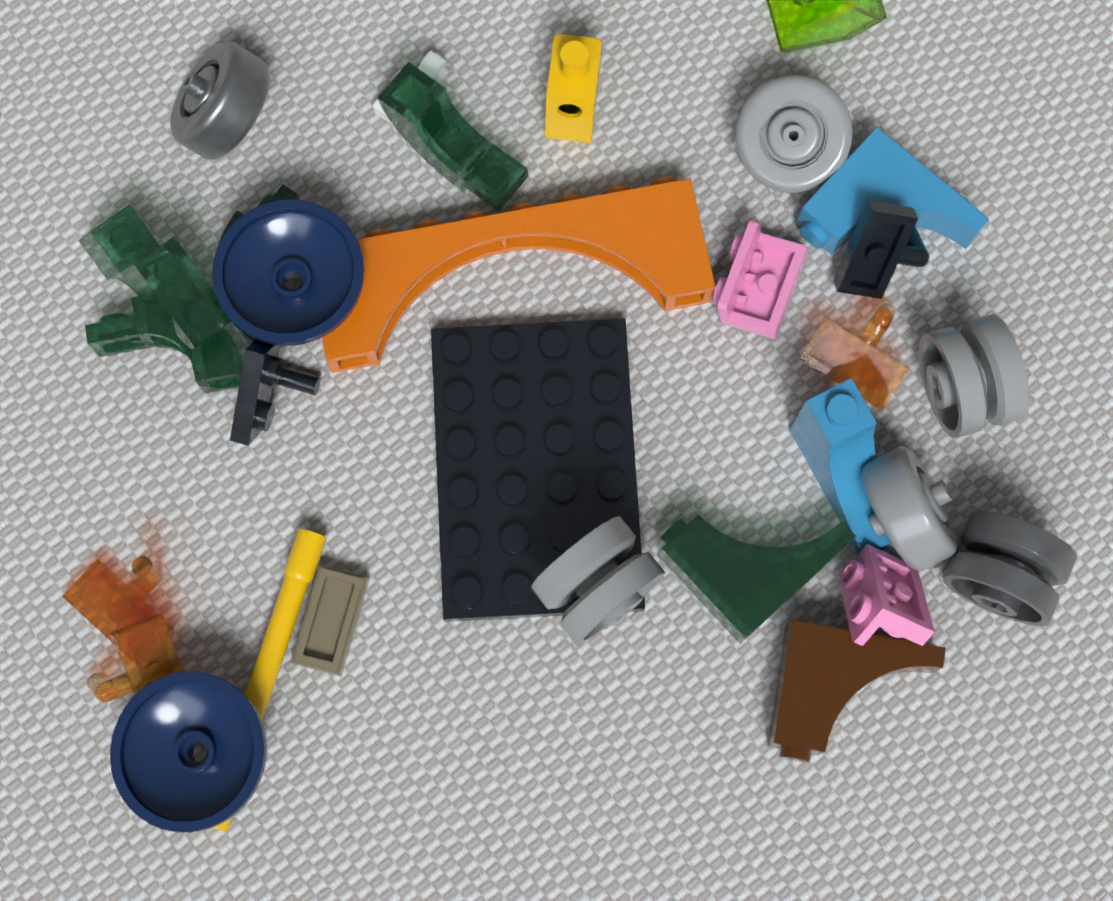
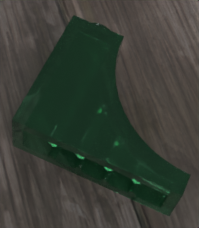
M698 514L689 523L683 518L679 519L661 536L660 539L665 545L661 548L658 557L736 641L742 644L836 557L856 535L842 521L824 535L805 543L785 547L757 546L725 535L707 523Z

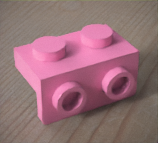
M749 220L745 233H737L732 243L729 260L733 262L728 278L721 276L715 288L713 304L717 305L721 324L776 340L808 255L807 246L761 233L760 223Z

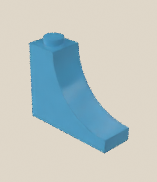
M877 127L802 207L795 225L800 228V234L811 246L817 249L824 248L832 255L842 245L851 240L867 200L912 207L918 217L916 227L942 234L965 249L977 238L989 221V218Z
M851 378L807 400L789 431L859 555L867 544L881 550L890 545L891 542L886 534L878 536L869 520V516L875 514L864 487L862 469L867 462L876 458L874 430L877 422Z

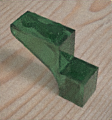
M130 204L78 240L107 280L117 279L131 288L190 349L196 348L231 322L221 308L214 290L175 236L159 245Z

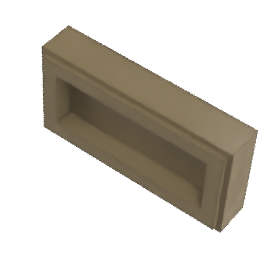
M319 565L291 663L342 677L368 587V577Z

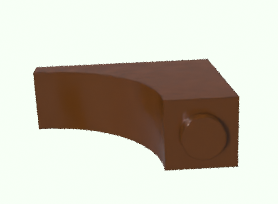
M792 620L785 628L767 746L780 748V758L809 763L811 754L820 755L826 752L828 739L838 715L859 690L868 683L891 674L902 672L934 673L944 666L946 648L929 644L922 646L912 641L874 634L861 646L852 642L850 630Z

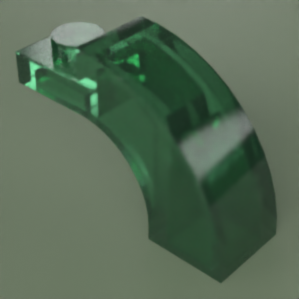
M410 62L402 68L377 97L383 111L393 126L430 166L463 193L468 189L497 211L501 210L529 177L527 167L483 137L460 115L449 99L444 86Z
M167 296L131 297L134 316H128L123 313L108 314L102 316L98 323L85 325L87 344L99 357L154 347L168 348L190 359L195 381L205 394L239 387L244 360L241 352L225 328L214 317L191 303Z

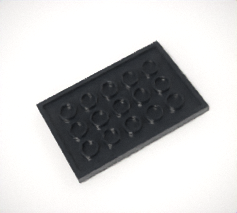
M626 318L431 328L443 621L458 622L563 616L579 596L560 608L547 609L532 591L531 585L565 551L601 524L613 517L620 516L635 534L636 538L632 550L617 565L619 566L632 556L641 553ZM645 597L630 612L645 611Z

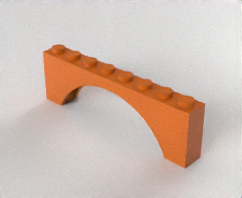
M663 177L654 180L649 186L631 189L629 186L620 185L608 188L602 195L584 198L581 194H570L560 197L553 204L536 206L534 203H521L509 208L508 212L493 215L479 211L464 215L460 221L442 224L437 220H428L416 224L411 230L394 232L390 229H379L372 231L366 235V238L357 239L365 266L364 285L358 303L349 317L333 332L322 337L326 362L331 373L379 365L394 328L409 307L429 287L447 274L466 264L484 257L519 250L563 251L602 262L620 271L640 285L664 311L711 303L716 287L691 178L678 180L676 177Z

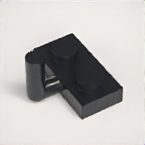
M867 200L833 280L837 292L882 299L898 264L924 267L929 262V253L915 226L918 217L912 207Z
M258 340L253 341L245 349L230 441L249 446L261 431L267 432L275 414V403L269 402L272 387L280 385L315 396L320 386L321 377L283 366V358L278 357L280 345L268 344Z

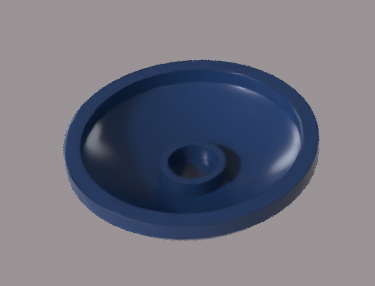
M293 199L278 200L260 205L235 221L218 245L212 269L216 297L230 321L248 336L264 343L280 346H294L313 342L338 328L349 317L358 303L365 277V266L361 248L350 227L337 214L321 205ZM291 278L302 279L301 286L295 290L287 289L286 283Z
M202 672L173 673L161 677L142 688L128 702L120 714L113 731L110 746L112 776L116 788L126 805L138 817L150 825L172 832L203 831L231 819L254 795L262 779L267 757L264 725L251 700L242 690L229 681ZM201 742L205 745L207 753L205 758L198 762L193 756V750Z

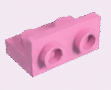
M868 544L855 559H851L845 564L840 574L839 584L841 586L852 642L863 646L873 633L881 627L893 637H904L923 646L935 631L919 572L910 568L903 560Z

